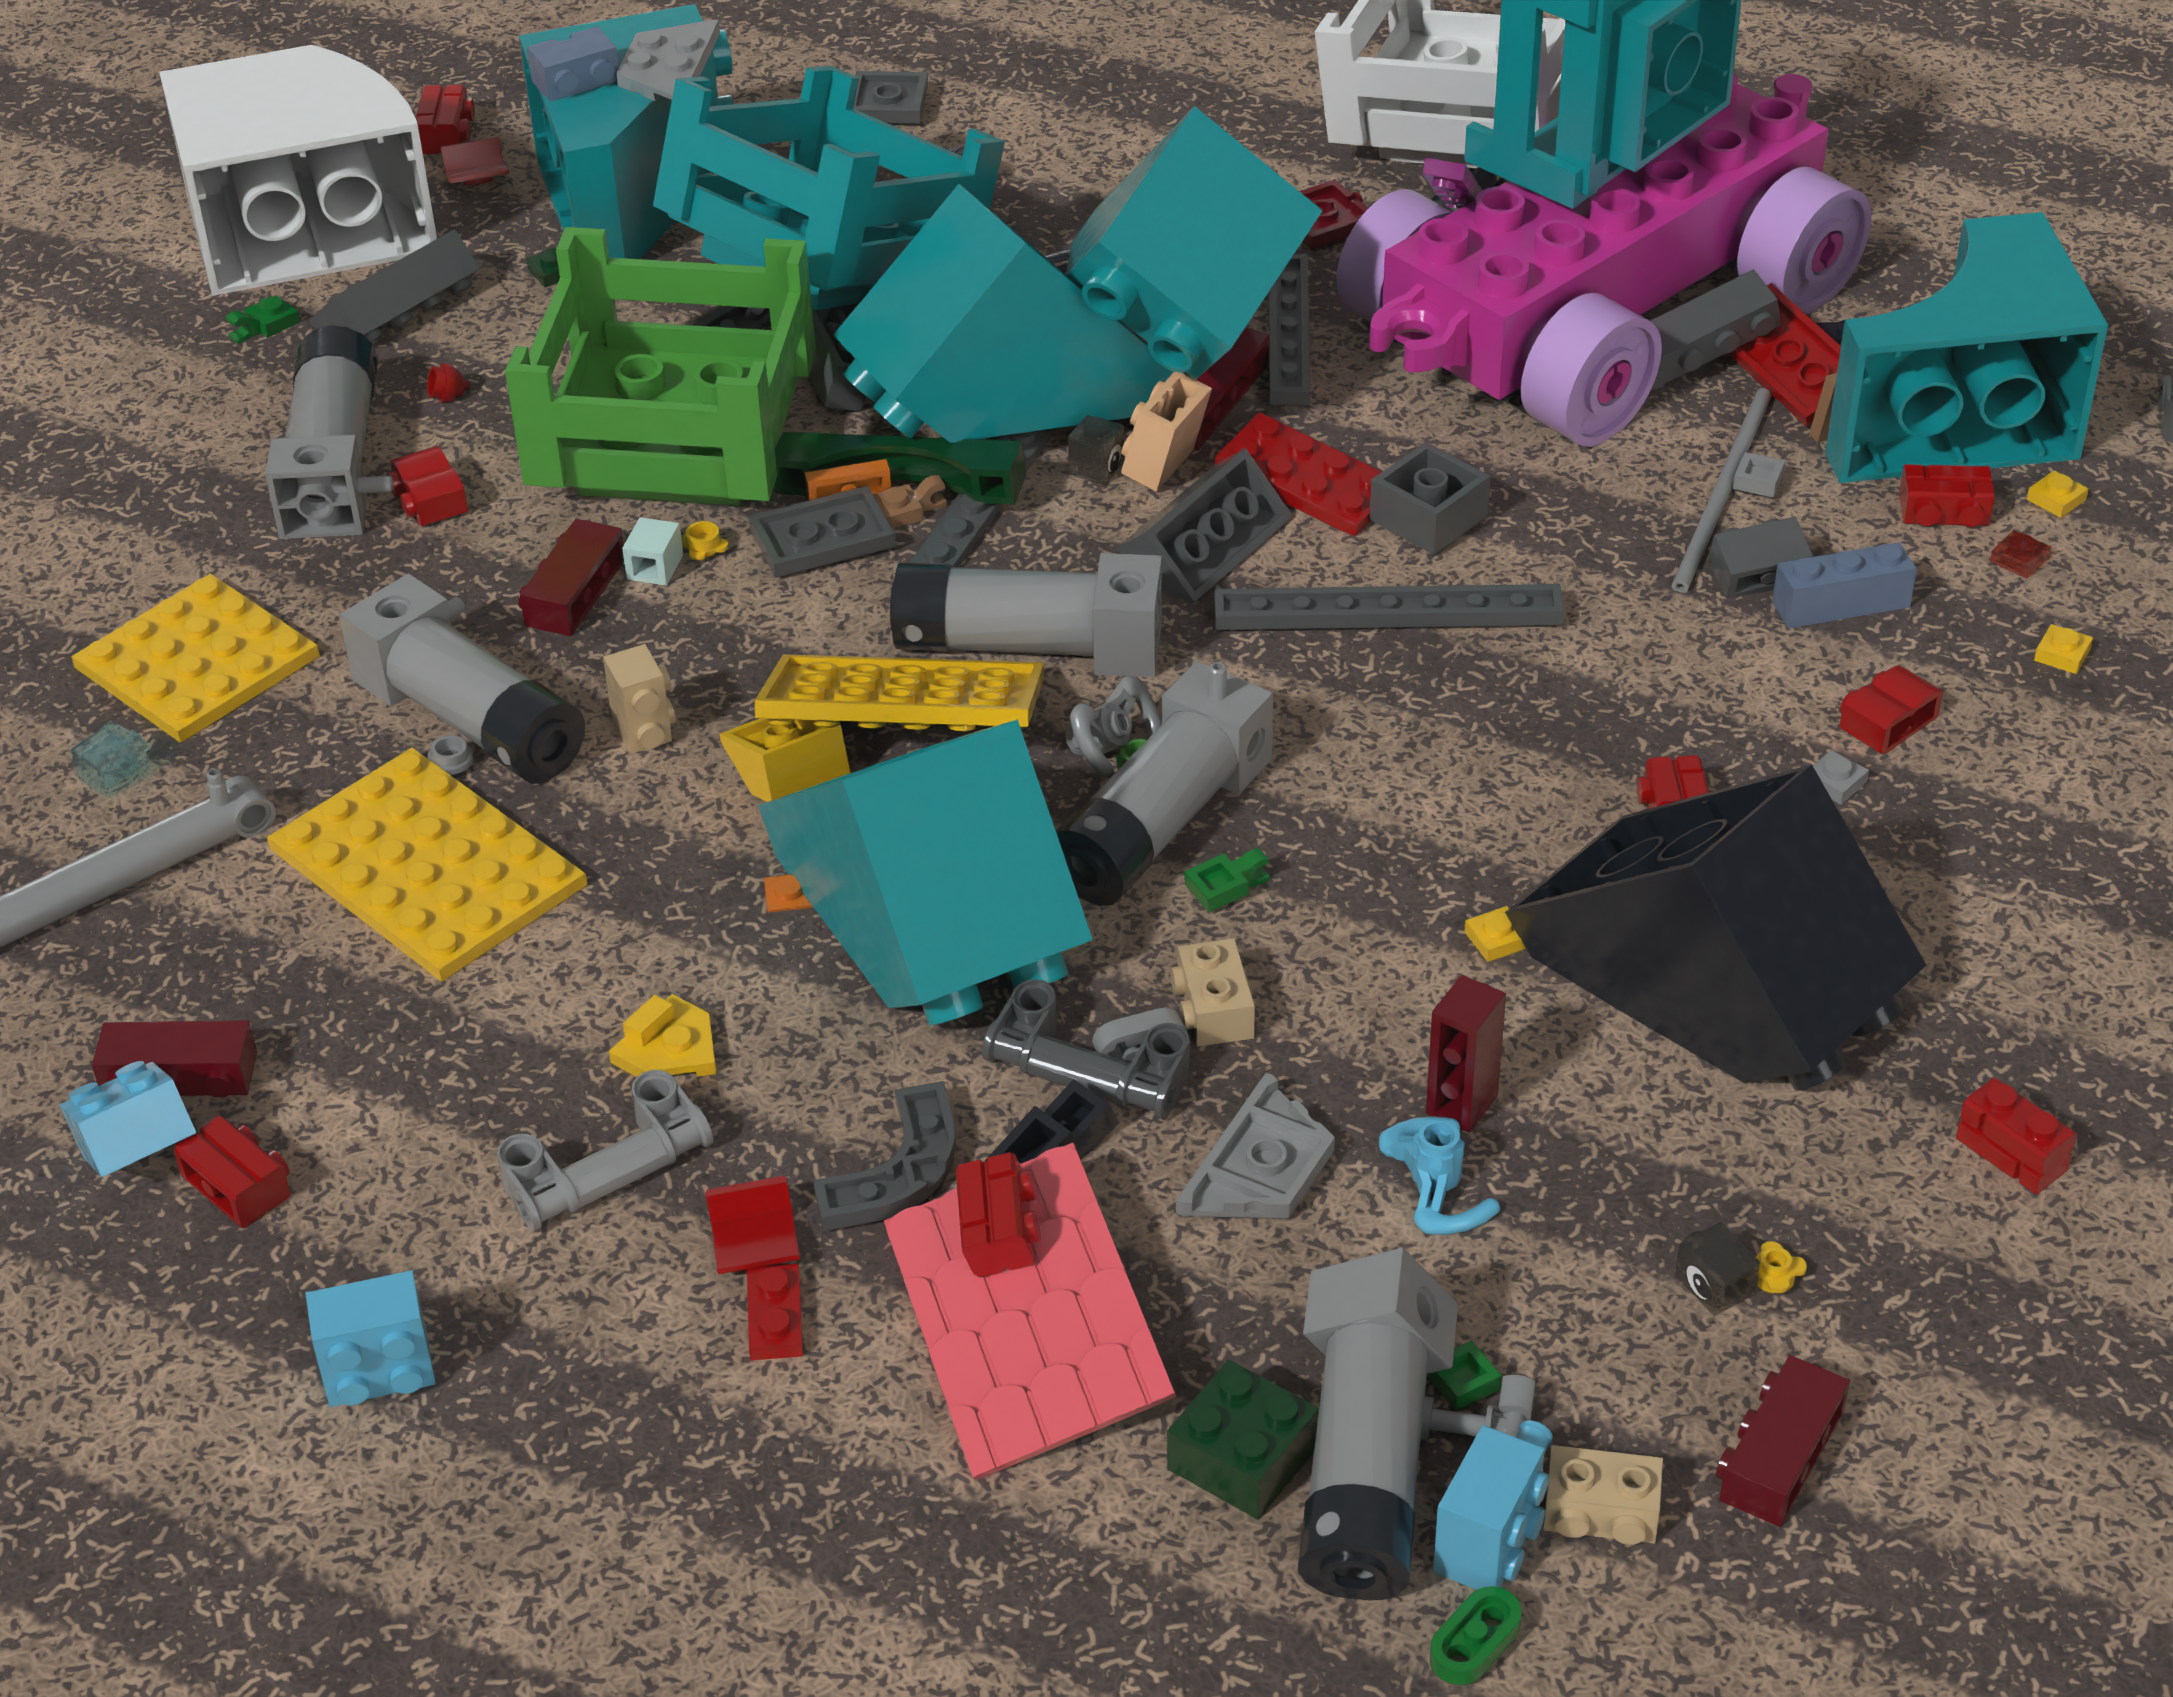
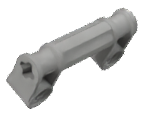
M650 1070L637 1076L632 1083L635 1118L641 1131L563 1169L558 1168L541 1144V1141L535 1136L516 1134L502 1141L497 1152L502 1184L505 1192L516 1205L521 1218L532 1232L541 1228V1222L566 1210L573 1213L582 1206L664 1166L675 1163L676 1156L699 1145L706 1148L713 1144V1134L706 1117L700 1108L691 1102L672 1075L662 1070Z

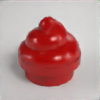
M443 363L440 367L432 366L429 371L427 393L429 398L439 399V403H451L456 397H461L471 387L470 383L463 378L461 372L451 364Z

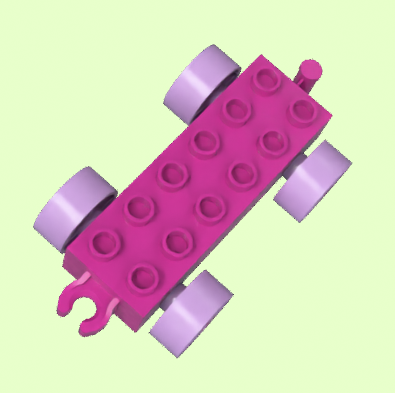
M1733 73L1730 105L1636 172L1625 169L1597 189L1595 194L1574 209L1511 181L1499 187L1482 190L1476 196V200L1454 212L1410 189L1397 190L1385 195L1361 216L1348 236L1338 263L1337 291L1341 302L1347 309L1370 322L1369 347L1372 351L1384 352L1388 350L1395 339L1404 344L1403 367L1406 371L1423 372L1443 367L1498 400L1521 387V400L1524 409L1532 418L1581 446L1592 447L1599 445L1620 432L1633 419L1645 402L1656 379L1662 353L1661 336L1656 325L1640 315L1737 257L1739 276L1754 269L1766 285L1772 283L1805 314H1810L1831 301L1847 283L1857 267L1870 233L1871 207L1867 197L1862 192L1823 173L1829 129L1806 118L1808 100L1812 92V82L1808 78L1797 74L1781 75L1774 80V97H1764L1738 84V78Z

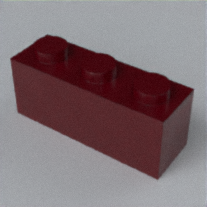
M575 518L567 531L559 536L556 546L548 557L540 562L537 572L528 584L523 585L520 590L518 605L522 609L524 625L526 627L566 636L574 634L624 563L622 528Z
M1461 974L1432 1011L1426 1114L1432 1117L1456 1119L1460 1124V1129L1468 1133L1472 1131L1498 1096L1506 1004L1505 992Z
M249 1020L103 1022L92 1061V1068L97 1084L100 1086L116 1079V1072L126 1065L137 1061H144L145 1065L153 1062L173 1079L180 1096H213L222 1098L228 1095H248L258 1052Z
M1792 1355L1788 1356L1779 1373L1770 1371L1760 1392L1759 1401L1762 1402L1757 1411L1751 1408L1748 1409L1738 1431L1737 1438L1740 1439L1736 1449L1728 1446L1718 1463L1715 1476L1722 1479L1719 1501L1781 1528L1844 1413L1850 1380Z

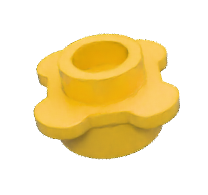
M700 521L693 523L686 529L685 534L681 536L682 547L688 549L689 557L693 560H703L716 552L722 553L728 549V541L720 538L719 528L712 522Z
M1772 1241L1763 1243L1761 1245V1252L1755 1258L1746 1259L1743 1266L1744 1273L1748 1277L1753 1278L1754 1283L1760 1289L1769 1293H1784L1793 1286L1795 1277L1803 1276L1807 1269V1264L1803 1258L1791 1256L1779 1243Z

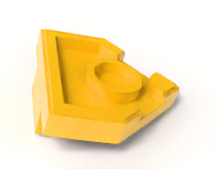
M654 994L623 1022L625 1037L609 1050L610 1063L635 1077L650 1070H662L670 1075L696 1072L697 1077L716 1074L709 1013L674 994H671L666 1000Z

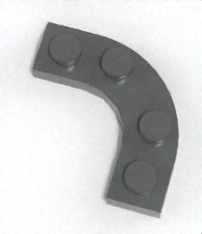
M944 1081L895 1090L896 1105L904 1133V1140L897 1153L880 1166L865 1171L813 1180L814 1193L823 1231L891 1218L904 1209L917 1206L942 1184L951 1169L956 1151L954 1118Z

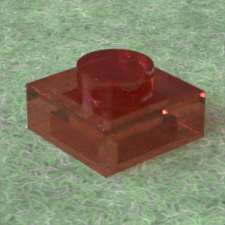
M2013 530L1992 550L1990 562L2028 579L2049 559L2051 546L2034 539L2030 535Z

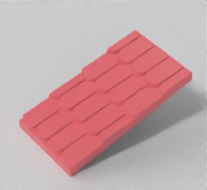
M1074 1143L1049 1149L1038 1157L1020 1164L1023 1171L1031 1170L1037 1189V1200L1029 1201L1030 1211L1034 1210L1037 1215L1041 1231V1241L1033 1243L1034 1261L1030 1266L1013 1270L1003 1268L1001 1273L980 1278L973 1275L962 1253L957 1188L950 1190L940 1198L920 1206L909 1207L884 1220L905 1286L974 1480L989 1476L1176 1398Z

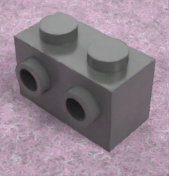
M1794 516L1781 520L1770 519L1762 524L1740 529L1729 528L1721 533L1714 534L1708 560L1723 595L1728 599L1773 590L1777 563L1814 556L1797 518Z

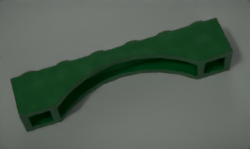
M783 432L775 448L777 467L775 490L776 493L807 496L805 472L883 459L887 460L890 469V480L922 482L927 477L938 475L946 488L962 495L966 494L973 501L986 504L1015 505L1026 478L1021 441L963 439L950 443L945 438Z

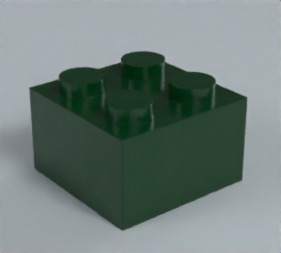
M1228 1359L1167 1430V1469L1259 1520L1314 1453L1319 1408Z

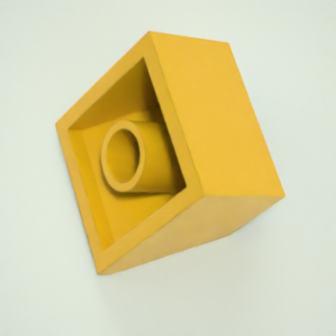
M759 718L719 734L723 747L750 793L765 802L850 774L840 724L823 727L814 725L813 720L795 719V722L792 724L773 725L768 723L767 718Z

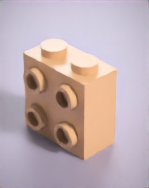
M1174 372L1165 382L1159 381L1155 385L1149 400L1146 403L1141 401L1131 416L1130 424L1134 425L1133 432L1126 439L1121 454L1126 456L1121 473L1157 492L1194 450L1212 388L1184 373Z

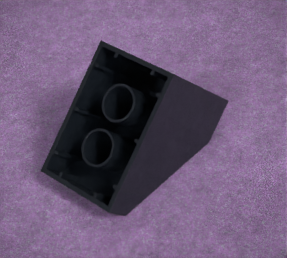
M1812 764L1621 816L1505 912L1533 959L1739 1081L1747 1083L1787 1076L1795 1090L1811 1088L1838 1073L1847 1062L1839 1046L1851 1035L1858 1037L1870 1034L1895 1020L1904 1009L1896 993L1927 966Z

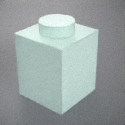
M639 517L622 548L627 580L667 586L683 556L680 523Z

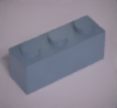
M1900 542L1777 563L1772 602L1787 628L1909 608L1911 606L1917 568Z

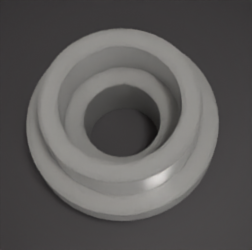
M455 735L442 736L436 739L431 744L427 755L430 761L450 775L467 770L473 762L471 748L463 738Z

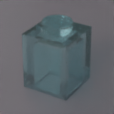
M110 721L71 748L79 781L109 799L150 770L146 755L148 748L145 740L138 732L134 730L129 731L114 721Z

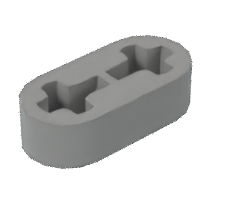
M1167 1007L1158 1008L1105 1023L1093 1035L1092 1043L1097 1053L1131 1063L1146 1034L1152 1027L1162 1023H1174L1185 1030L1186 1027L1177 1011Z

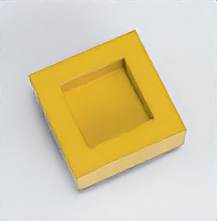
M2054 470L2029 487L2027 500L2062 518L2086 501L2089 488Z
M2051 624L2036 649L2034 661L2077 674L2091 650L2093 637L2078 633L2069 628H2062Z
M1508 906L1465 920L1466 935L1487 962L1526 949L1505 914L1509 909Z

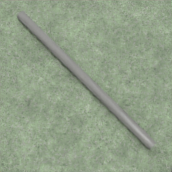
M1760 388L1755 393L1673 580L1672 589L1674 591L1686 593L1690 587L1732 490L1734 475L1744 452L1748 453L1771 400L1772 394L1766 388Z

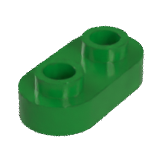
M1494 1586L1483 1587L1471 1593L1438 1629L1431 1640L1430 1665L1433 1672L1441 1680L1454 1685H1466L1477 1681L1517 1637L1520 1631L1522 1615L1518 1599L1508 1590ZM1495 1619L1501 1624L1498 1626H1488L1483 1621ZM1453 1656H1462L1465 1659H1467V1661L1456 1662L1451 1660L1450 1658Z

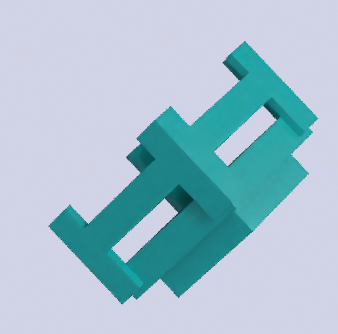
M1501 0L1494 127L1490 129L1474 121L1466 126L1464 161L1574 209L1622 171L1629 169L1636 172L1730 105L1742 0ZM1543 11L1565 20L1558 117L1535 132Z
M833 66L806 68L801 98L711 107L713 91L710 90V79L703 76L676 78L653 207L668 213V217L703 233L704 238L700 255L718 264L765 267L763 245L766 238L806 241L812 309L820 310L858 304L958 184L963 186L990 209L1005 141L976 128L968 129L963 155H958L854 109L859 77ZM792 141L789 159L756 145ZM878 165L907 177L905 179L875 182ZM699 166L713 172L697 175Z

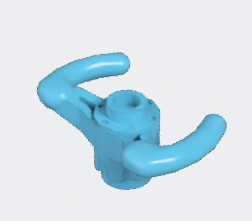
M1435 1116L1413 1118L1399 1122L1380 1134V1151L1387 1157L1404 1161L1412 1173V1179L1417 1184L1420 1198L1418 1207L1414 1212V1223L1423 1233L1450 1235L1467 1232L1485 1224L1500 1211L1499 1202L1494 1198H1487L1474 1208L1459 1214L1444 1215L1440 1213L1446 1191L1455 1188L1462 1178L1464 1141L1460 1139V1124L1456 1119ZM1431 1192H1435L1433 1201L1430 1200Z

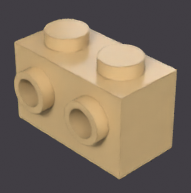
M646 644L604 656L603 661L612 722L629 753L633 754L671 742L670 725L676 723L673 706L669 698L666 697V691L671 689V681L665 665H657Z
M1235 938L1178 946V966L1170 968L1171 984L1175 996L1183 995L1184 1001H1180L1181 1020L1186 1030L1192 1029L1197 1047L1253 1039L1255 1006Z
M1551 1445L1544 1530L1559 1532L1561 1535L1570 1538H1579L1587 1535L1612 1538L1628 1545L1640 1542L1655 1544L1660 1513L1663 1458Z

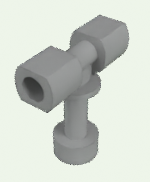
M1522 1375L1503 1376L1499 1407L1488 1405L1486 1416L1433 1409L1434 1398L1425 1396L1420 1440L1429 1441L1431 1430L1476 1436L1482 1425L1516 1437L1521 1423L1531 1420L1535 1380Z

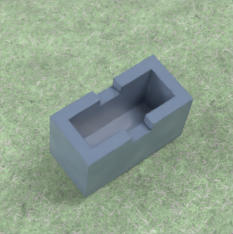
M598 26L570 34V39L558 42L556 39H552L527 47L531 80L549 102L617 82L616 73L619 65L616 46Z

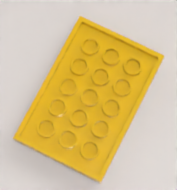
M783 654L755 699V718H767L768 723L773 725L792 724L795 722V719L813 720L814 725L823 727L836 726L840 724V721H858V726L879 728L883 727L885 722L903 723L904 728L914 730L929 728L930 724H948V728L955 731L973 730L976 728V725L997 726L1017 719L1020 728L1028 727L1044 681V662Z
M414 748L403 752L267 837L269 849L441 982L587 886L586 873Z

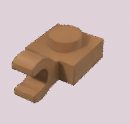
M938 475L925 478L914 491L909 484L873 494L891 528L923 521V512L947 506V501L942 492L932 495L937 491L945 489V484Z

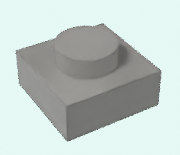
M1744 452L1734 475L1733 489L1774 498L1784 474L1785 460Z
M1832 750L1813 765L1831 799L1840 805L1848 800L1868 780V769Z

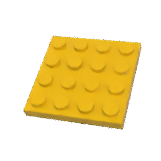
M210 573L170 598L161 601L158 605L133 620L126 622L123 626L103 638L91 643L71 657L74 668L182 743L315 660L320 654L316 643Z

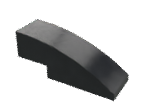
M1073 1079L1044 1112L1034 1106L988 1157L1010 1152L1016 1155L1019 1164L1038 1157L1049 1149L1074 1143L1081 1160L1119 1122L1107 1102Z

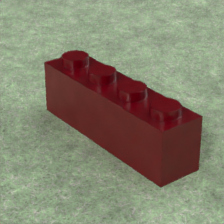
M1245 327L1232 348L1196 379L1211 387L1212 390L1194 450H1200L1269 365L1268 333Z

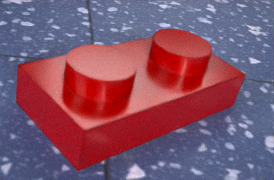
M799 1264L747 1269L750 1361L802 1357L803 1337Z

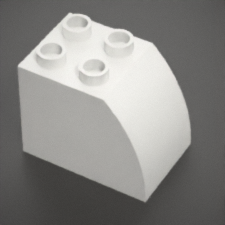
M307 45L159 72L187 198L212 296L397 261L437 239L416 118L408 102L400 92L382 75L366 65L343 54L319 46Z

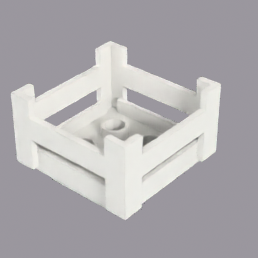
M1358 0L1341 26L1339 14L1328 12L1315 30L1328 143L1379 147L1380 158L1392 161L1424 164L1425 158L1466 164L1468 168H1478L1464 161L1466 126L1474 121L1490 129L1494 127L1501 15L1435 10L1434 0ZM1388 13L1390 35L1374 58L1360 57V53ZM1543 18L1535 132L1558 117L1565 20L1562 18Z

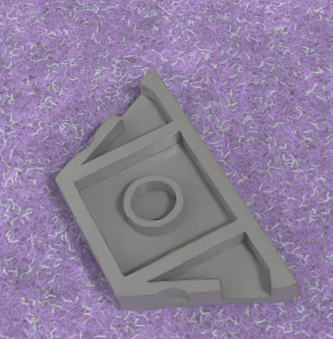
M708 20L636 33L616 73L618 87L631 92L641 93L643 97L653 101L659 99V95L672 100L676 78L700 77L719 37V20Z
M1266 1072L1176 1199V1214L1194 1217L1289 1218L1333 1154L1335 1137L1320 1122L1314 1121L1309 1116L1308 1110L1297 1099L1290 1101L1278 1089V1080L1272 1074Z

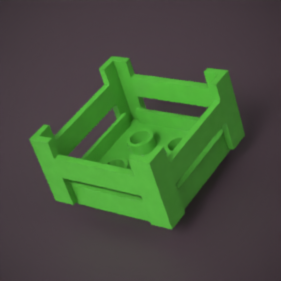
M565 227L556 248L560 279L530 352L526 346H515L505 369L523 485L559 488L578 487V494L582 496L740 506L742 500L769 501L777 478L775 448L779 442L799 377H809L816 356L806 241L766 238L763 245L765 267L609 258L605 229ZM615 299L770 308L772 330L618 321ZM569 337L571 359L557 394L554 395L551 376L566 339Z

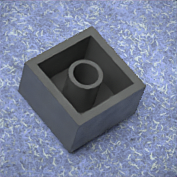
M1424 442L1371 479L1370 520L1435 555L1488 516L1491 476Z

